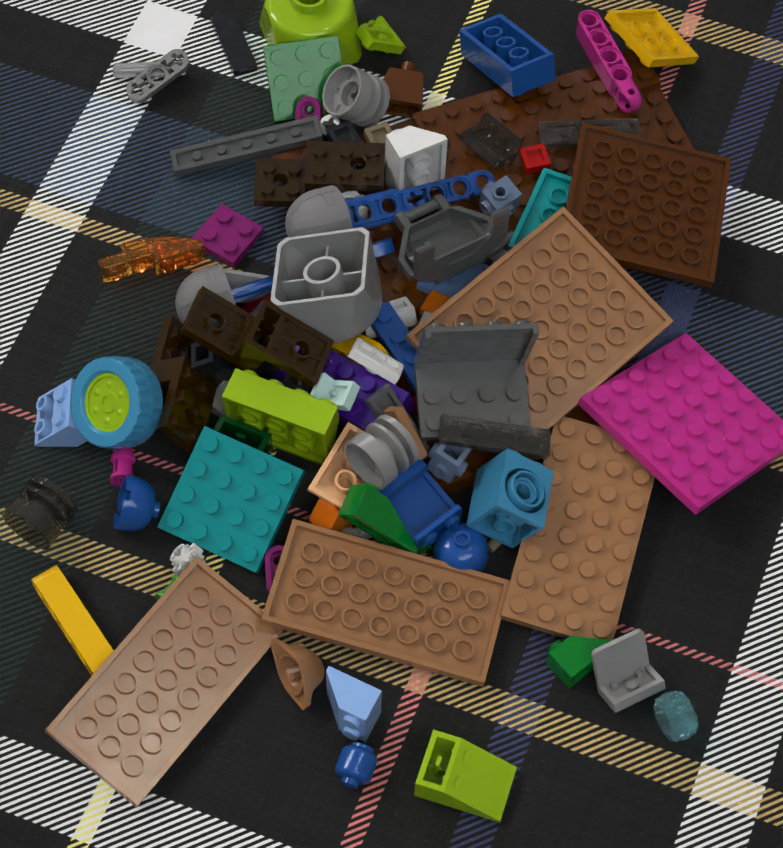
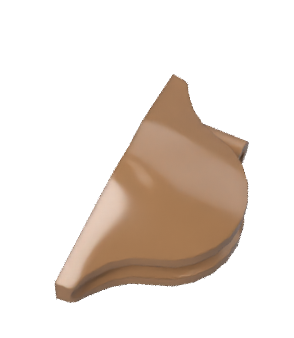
M274 639L270 645L280 680L292 699L302 710H305L311 704L314 689L324 678L323 663L313 651L305 648L302 643L291 646L279 639Z

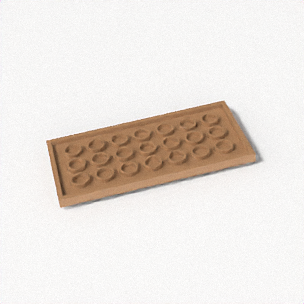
M564 416L553 426L542 464L544 467L554 471L544 529L527 540H522L520 543L500 617L502 620L566 639L569 636L613 640L655 477L605 429Z
M293 519L263 611L261 624L483 687L510 580L472 569L459 570L449 566L444 561Z
M196 556L45 729V732L137 808L271 647L270 643L274 639H278L284 630L261 624L263 610Z

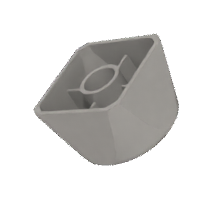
M363 227L287 237L277 245L270 299L272 304L334 340V343L343 342L361 334L373 324L382 308V289L370 232Z

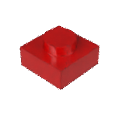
M544 143L519 148V157L526 174L541 172L543 168L551 169V161Z

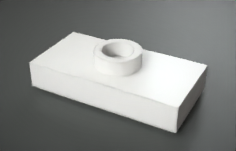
M360 338L356 339L348 354V357L363 365L368 372L378 374L394 385L399 380L404 368L402 363Z

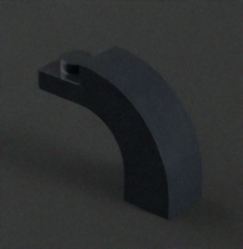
M196 342L191 344V369L207 377L224 381L230 380L235 368L244 371ZM264 361L254 372L263 379H270L275 377V371L279 370V368Z

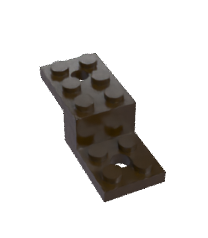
M307 141L306 160L256 158L254 206L290 207L302 194L330 185L343 191L382 192L384 191L385 143ZM359 163L365 167L361 170H356L352 168V165ZM277 180L287 181V184L284 186H277L274 183Z
M204 286L198 290L179 332L243 370L254 372L264 361H267L312 388L319 381L334 340L266 300H263L251 313H248ZM209 318L216 319L219 322L220 328L214 327L210 323ZM295 345L303 348L305 356L297 353Z
M170 315L164 317L150 369L155 373L160 383L163 400L165 401L158 428L191 455L204 426L207 427L218 383L212 378L191 369V344L195 343V341L179 333L183 324L176 317Z

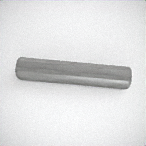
M173 61V64L170 67H167V64L165 63L164 66L167 68L169 74H171L172 72L170 68L175 64L181 66L182 61ZM155 62L113 64V76L115 78H133ZM156 70L151 74V77L165 76V74L160 70Z

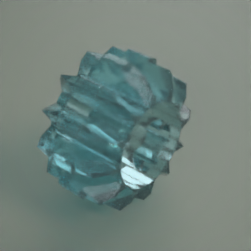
M682 691L667 692L655 699V704H653L654 717L658 721V726L662 729V734L666 735L668 740L675 742L684 741L696 734L699 726L696 720L698 716L695 714L690 699L685 697Z

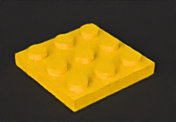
M656 8L609 10L605 16V20L611 25V29L621 36L626 46L633 50L640 58V62L648 68L695 64L699 58L698 54Z

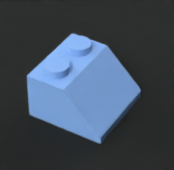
M328 666L326 670L327 696L338 728L347 738L366 742L381 714L382 690Z

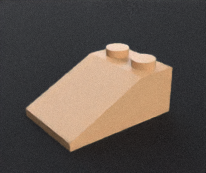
M349 422L346 424L307 490L339 509L343 505L350 486L364 484V481L361 480L348 463L344 453V445L356 434L365 431Z

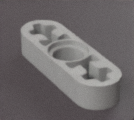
M173 49L132 79L126 88L129 99L137 104L143 103L183 74L189 67V59L186 52L181 49ZM174 57L177 59L183 58L182 65H173L170 68L172 73L169 74L164 64L166 63L167 67H170L173 64ZM156 70L164 72L165 78L161 82H154L151 79V74ZM147 78L149 85L153 88L149 89L147 85L142 89L143 95H133V88L135 86L142 88L146 85L144 79Z

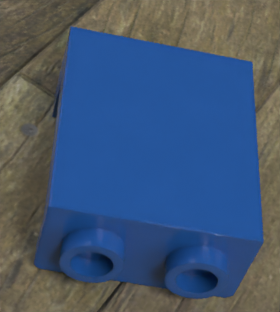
M422 459L409 466L404 473H398V477L383 490H379L381 494L390 500L418 549L423 545L426 547L430 546L439 538L438 534L445 528L449 530L461 521V506L459 504L455 505L428 473L427 465Z

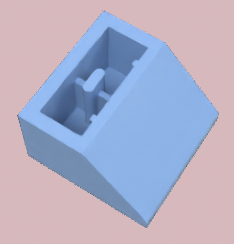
M71 378L38 397L36 403V425L34 428L35 446L78 447L87 442L77 429L72 416L71 394L75 379Z

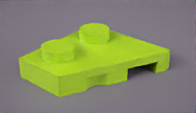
M378 16L375 21L372 19L368 23L360 25L356 31L362 46L367 50L383 51L388 54H401L406 48L383 16Z

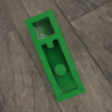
M364 482L363 485H351L338 515L384 545L416 554L418 548L390 500L379 492L380 489L367 482Z

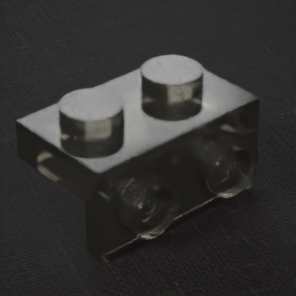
M489 113L482 115L477 126L462 131L459 138L471 151L476 152L487 164L496 169L513 162L523 143L522 139Z

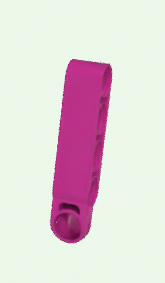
M594 10L582 11L578 17L576 36L607 92L613 96L620 110L625 113L638 110L642 104V97L631 78L632 72L600 15Z

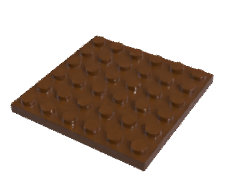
M582 122L565 208L620 266L712 288L715 280L731 158Z

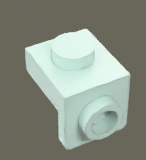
M321 373L319 381L313 387L310 396L317 399H329L338 406V410L350 411L360 386L354 381L334 380L328 374Z

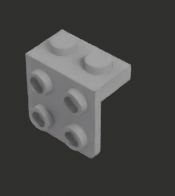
M641 629L633 630L594 649L591 653L598 693L615 713L666 689L664 679L649 664L645 633Z

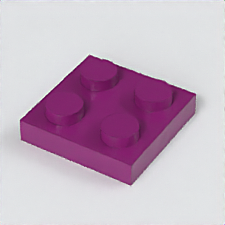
M221 204L195 233L191 241L192 245L234 269L264 234V228Z

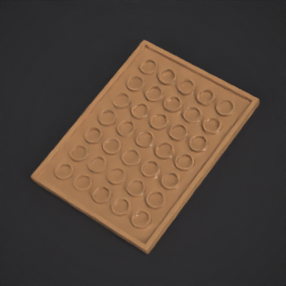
M563 206L410 331L405 339L417 351L424 328L434 323H442L445 326H457V324L463 322L485 325L491 321L513 324L519 320L538 323L539 335L525 363L532 433L530 436L498 438L508 449L522 454L550 430L555 423L578 406V402L583 395L607 381L671 326L674 321Z

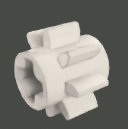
M192 543L191 546L180 544L170 557L171 565L174 566L172 571L180 576L196 556L205 563L204 556L202 555L204 550L195 543Z

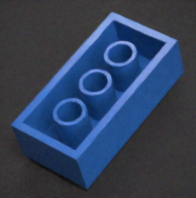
M500 13L459 30L462 56L512 97L520 96L529 90L542 87L546 83L555 80L554 54Z

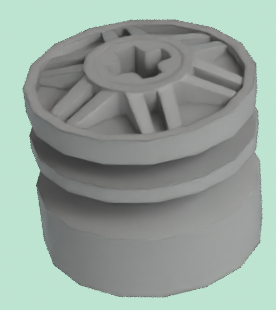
M347 64L339 66L328 76L323 88L322 99L328 113L343 120H350L351 123L365 128L377 124L385 115L389 106L390 91L383 79Z
M386 414L380 415L375 419L374 423H370L366 427L365 432H359L344 445L345 456L354 472L362 481L371 483L380 490L386 488L398 477V473H404L409 466L414 465L419 459V450L411 434L400 422Z

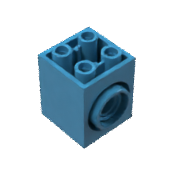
M507 448L477 469L466 526L511 548L516 547L522 540L525 541L544 529L554 471L544 467L539 462H534L520 455L517 451Z

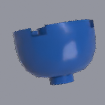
M127 474L126 478H123L116 502L118 504L117 512L120 515L114 513L113 528L134 532L148 526L152 517H158L160 502L156 501V492L148 481Z
M459 523L449 530L445 528L438 534L439 538L433 546L434 559L444 561L449 566L459 570L472 569L479 572L484 570L488 561L489 551L487 539L482 533L467 527L466 523Z

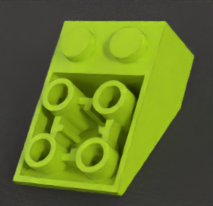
M433 729L415 783L414 796L500 823L517 767L462 738Z

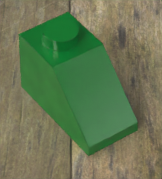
M569 636L563 642L558 640L548 649L546 665L570 689L594 670L591 657L592 651L612 640Z

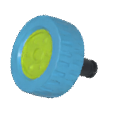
M106 356L88 363L78 374L71 394L72 416L80 434L91 444L108 449L132 448L149 439L159 424L165 403L160 383L150 367L141 360L123 356Z

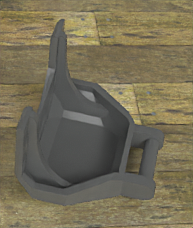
M438 194L433 196L431 201L405 213L400 211L394 214V221L403 234L398 266L409 281L440 284L484 263L485 258L507 237L510 207L507 206L500 210H493L490 216L461 206H450L443 195ZM436 209L438 211L437 213L428 216L418 222H415L413 224L410 223V221L415 220L423 215H426Z

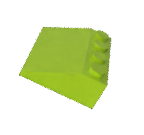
M235 368L222 394L226 417L272 434V447L322 465L335 444L339 422L338 406L329 399L314 398L302 389L293 390L285 387L278 380L263 379L251 370L242 371Z

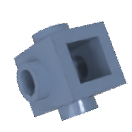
M506 175L495 183L493 181L487 183L482 188L479 200L480 209L485 215L490 216L491 211L509 206V216H511L520 205L522 193Z
M448 433L441 444L436 442L430 450L428 457L431 460L427 470L432 472L435 477L443 479L450 484L455 475L461 477L467 469L469 463L465 460L472 448Z

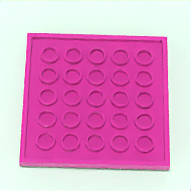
M687 333L583 395L578 402V405L695 515L783 455V419Z

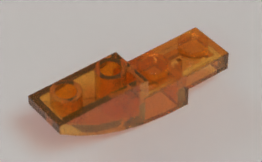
M154 237L120 244L121 253L100 259L98 264L100 275L105 283L119 280L130 274L142 273L152 267L156 275L170 273L184 266L196 265L200 261L206 260L203 241L181 237Z

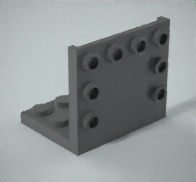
M528 320L515 321L513 324L491 321L485 325L463 322L457 324V326H445L442 323H434L425 327L413 361L420 440H444L448 433L457 439L530 436L532 432L525 363L539 335L538 323H530Z

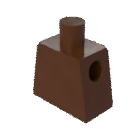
M405 61L402 63L401 69L392 67L388 69L383 79L390 91L389 106L385 114L412 118L413 113L423 111V73L415 71L416 65L414 63Z

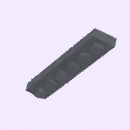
M318 115L170 150L173 170L177 177L307 146V141L324 140Z

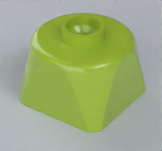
M265 0L259 25L268 45L337 35L342 65L357 63L361 58L360 38L356 34L358 22L354 0Z

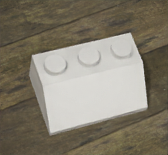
M413 126L395 129L387 134L385 183L389 190L396 188L399 191L444 180L447 154L446 136Z

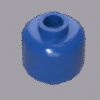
M352 742L351 745L342 748L335 767V773L342 778L341 784L357 789L359 785H366L371 782L378 762L377 757L373 754V748L359 742Z

